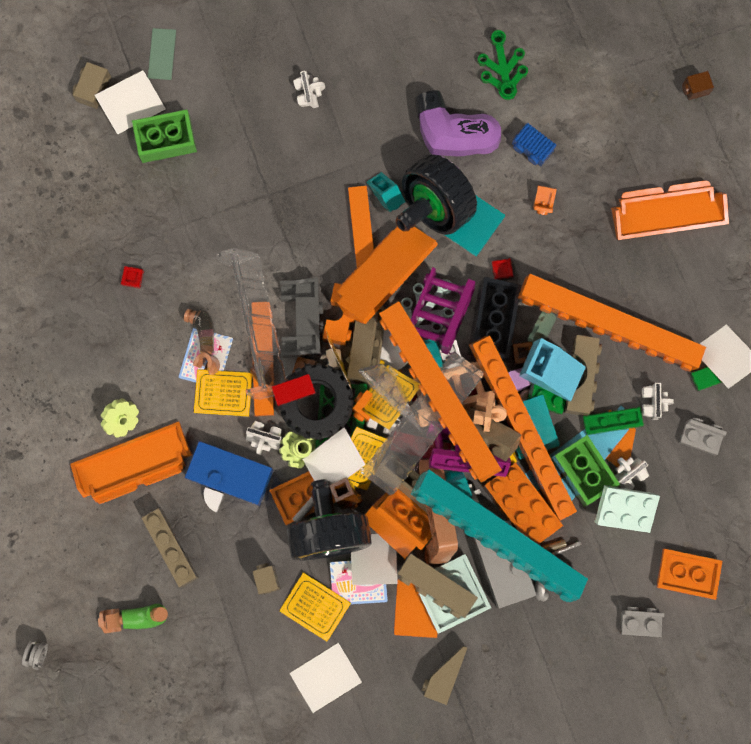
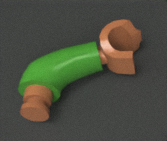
M161 604L121 610L122 615H120L119 608L103 610L99 613L98 625L104 633L119 632L122 630V624L124 629H148L163 624L167 619L168 612Z

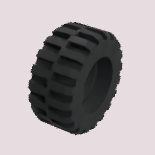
M316 363V365L306 364L305 367L295 369V372L287 376L285 382L309 374L312 384H322L330 389L334 396L335 404L332 412L327 417L320 420H312L300 412L298 400L279 406L283 420L295 434L301 435L306 439L321 440L322 438L333 436V434L339 432L347 424L352 413L353 392L349 382H347L348 380L343 377L340 371L334 370L329 365L323 366L321 363Z

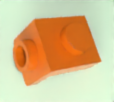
M538 185L533 206L534 210H537L536 213L548 215V213L553 212L556 188Z
M368 390L364 394L362 392L359 393L354 400L356 405L352 409L354 412L353 416L361 422H368L371 418L362 411L373 396Z

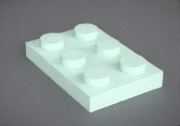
M604 485L595 523L601 526L650 533L660 496L656 493Z

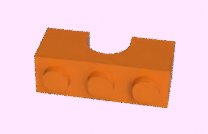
M334 283L331 297V305L339 307L337 302L341 298L337 293V289L342 284ZM344 313L339 320H326L323 342H328L327 330L333 344L346 346V342L351 340L352 330H349L350 323H354L355 320L345 316Z

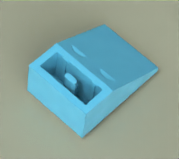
M540 338L534 341L519 376L571 402L586 367L558 346Z

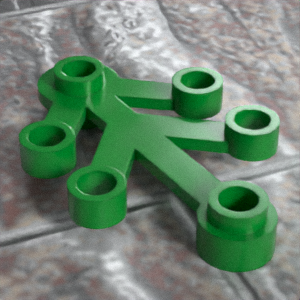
M496 30L491 35V43L496 47L499 65L489 59L486 54H480L477 62L480 66H487L499 74L502 82L494 78L489 71L482 72L480 79L483 83H490L496 87L502 99L511 100L517 94V84L522 78L527 76L528 68L525 65L519 66L517 74L511 81L509 73L518 61L524 59L525 51L522 48H517L514 51L513 57L506 63L503 47L506 35L503 31ZM499 38L501 42H496L495 39ZM520 52L522 56L518 57L516 53ZM485 58L486 62H481L480 59ZM523 69L526 73L521 74L519 70ZM488 75L490 78L484 79L483 76ZM508 89L511 91V93L506 94L504 91Z

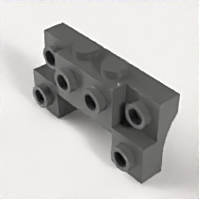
M318 278L280 281L281 302H296V337H281L282 358L320 355V332H324L323 321H320V314H323V302H319Z

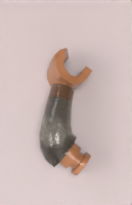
M187 309L184 314V321L193 324V328L197 330L200 351L202 352L196 356L193 366L202 368L204 361L207 360L209 375H214L220 368V362L217 357L212 355L214 353L213 319L203 309L198 311Z

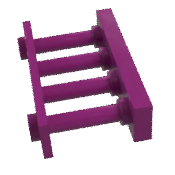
M432 267L431 272L427 273L424 278L425 286L410 320L414 326H416L419 317L446 326L448 329L446 335H439L418 327L415 328L421 337L439 342L441 353L449 355L474 294L475 281L468 279L466 285L460 286L436 278V268ZM436 285L459 293L461 298L459 301L452 302L429 293L432 286ZM428 301L452 309L455 313L453 318L449 317L448 319L422 309L425 302Z
M430 421L426 436L427 438L435 439L436 449L433 448L429 468L470 473L469 469L472 467L468 461L463 462L458 453L461 451L458 444L455 445V451L444 450L443 440H450L448 435L451 432L448 427L444 429L440 422ZM493 454L502 470L493 476L506 477L511 465L510 457L507 461H504Z

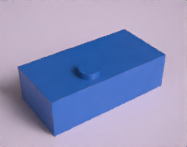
M199 441L185 478L260 506L274 470L271 467Z

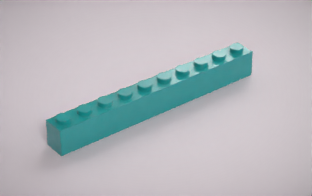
M427 470L419 476L411 492V495L418 502L426 504L432 508L434 513L448 519L450 524L464 530L466 535L474 537L480 541L481 545L495 551L497 556L511 562L516 569L524 571L531 579L539 581L547 590L558 594L563 601L572 602L580 599L588 578L431 470Z

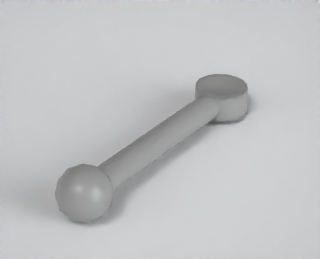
M579 541L551 554L555 556L582 544Z

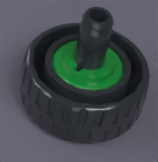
M427 155L413 164L403 175L402 189L409 207L396 217L395 222L402 231H409L410 228L422 222L437 233L444 235L453 234L474 217L477 210L475 192L467 177L454 163L440 155Z
M327 479L313 481L310 485L313 487L311 493L316 517L291 525L287 529L288 544L293 560L306 561L344 555L363 550L372 544L366 514L335 513L332 492L328 486L330 482Z

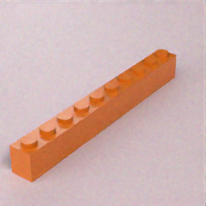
M532 274L526 276L518 299H521L522 303L528 306L535 305L540 307V310L545 313L552 312L557 314V317L562 320H572L579 327L591 328L598 335H608L615 342H625L632 349H642L646 351L645 354L652 357H661L668 364H678L685 371L698 369L706 347Z
M398 301L380 312L379 314L382 319L379 322L385 331L389 329L392 334L389 338L394 346L398 345L401 349L399 355L403 362L408 361L411 368L408 370L414 379L418 377L421 382L418 387L424 396L428 394L431 401L428 402L433 412H439L441 416L438 419L444 429L448 427L451 432L448 437L454 446L458 444L461 451L458 453L463 462L468 461L472 467L469 469V472L474 480L478 478L482 483L502 471L401 303Z
M485 336L469 344L491 391L495 393L498 405H501L507 411L505 419L510 429L521 434L519 447L548 506L559 521L576 513L577 510L491 337Z

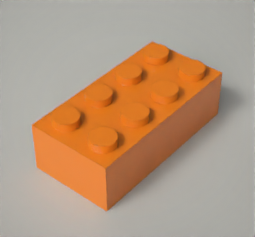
M516 462L510 466L506 477L496 476L483 486L507 521H511L512 527L535 543L540 544L563 527L562 523Z

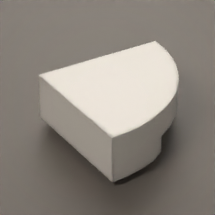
M205 487L204 499L211 510L218 512L224 494Z

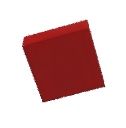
M510 258L491 262L494 279L503 280L514 277Z
M124 266L121 285L140 289L144 270Z

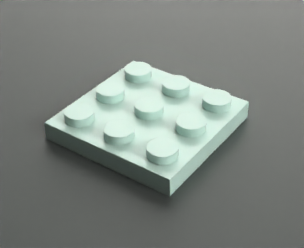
M466 554L435 568V570L478 597L466 618L462 616L459 619L449 613L450 608L445 605L441 608L432 602L433 597L428 594L424 597L419 593L438 634L491 608Z

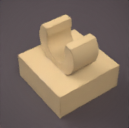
M336 349L339 358L344 366L340 349ZM326 350L327 355H322L321 359H328L329 366L335 370H340L341 367L333 350Z

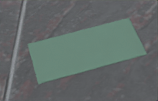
M152 29L148 79L172 80L176 30Z

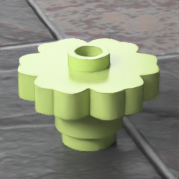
M124 398L114 400L104 408L101 417L104 419L101 422V426L108 435L113 434L115 437L125 436L128 430H133L138 423L136 416L139 410L131 401L127 402Z
M293 432L286 433L285 437L281 439L283 446L279 449L281 459L288 461L290 467L302 468L305 465L303 459L315 450L316 439H306Z

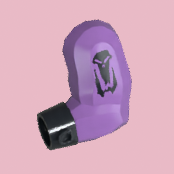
M438 90L424 92L415 98L417 118L420 121V132L431 154L458 157L473 154H489L498 148L501 141V127L499 122L491 115H450L447 112L448 109L443 96Z

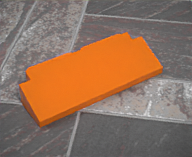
M706 180L671 185L668 188V192H663V189L660 187L624 192L621 195V199H619L620 207L611 208L617 240L729 224L727 194L722 192L714 193L713 186H710V182Z
M397 226L395 230H392L369 254L368 259L361 263L337 289V293L341 298L337 304L344 315L366 324L438 245L436 240L416 227L410 228L409 231H402Z
M176 422L73 462L70 465L77 490L82 497L85 498L91 495L95 502L102 504L135 491L138 485L144 484L148 486L183 472L184 467H186L183 459L192 456L180 422Z

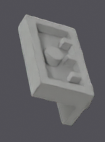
M693 418L686 421L679 443L717 456L722 439L726 436L727 432L723 431L721 426L715 424L709 426L704 424L703 420Z
M627 607V611L622 610L621 634L662 637V617H664V613H659V609L647 608V612H639L638 607Z

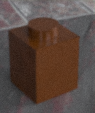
M705 71L688 76L682 85L683 93L687 95L688 100L709 95L714 86L709 72Z
M532 342L512 345L514 367L524 365L533 345Z
M347 477L329 485L336 503L343 510L360 502L353 483Z

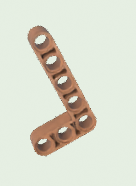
M430 459L420 460V475L427 470H431L445 480L443 469L429 468ZM426 505L432 539L425 548L427 565L448 563L458 549L455 526L450 524L448 519L442 515L434 513L432 508Z

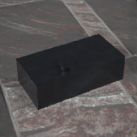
M484 277L479 284L469 344L485 336H490L502 361L505 362L510 356L519 303L518 296L522 285ZM469 346L467 355L474 356Z

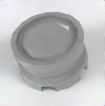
M31 639L25 649L22 666H32L33 669L39 670L38 667H42L46 658L48 643H38V640Z

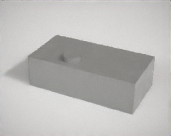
M510 520L505 521L506 523L512 526ZM472 537L497 608L537 596L531 578L527 573L516 569L511 562L500 558L495 551L484 547L480 541Z

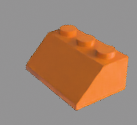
M390 488L369 509L366 515L369 527L405 559L416 546L376 512L378 507L394 490Z

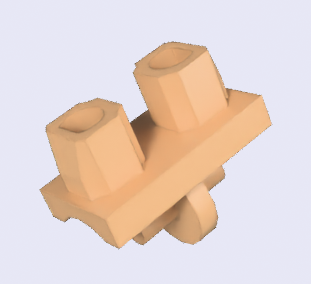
M489 393L488 398L477 397L476 410L478 411L474 413L473 423L484 425V431L486 432L490 431L491 419L499 422L507 416V411L504 407L493 405L495 393Z

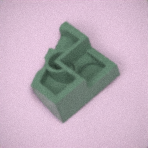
M541 312L532 333L528 337V342L533 344L534 341L540 338L547 340L557 319L552 312Z

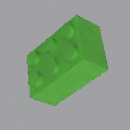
M188 110L132 120L138 155L142 163L197 152Z
M588 435L552 457L583 507L588 506L602 496L604 485L612 487L620 485Z

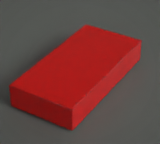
M309 374L271 387L278 406L315 394Z

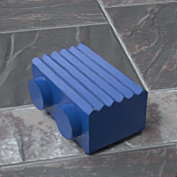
M529 123L525 124L512 142L516 152L519 154L524 153L532 164L540 166L545 163L556 148V144Z

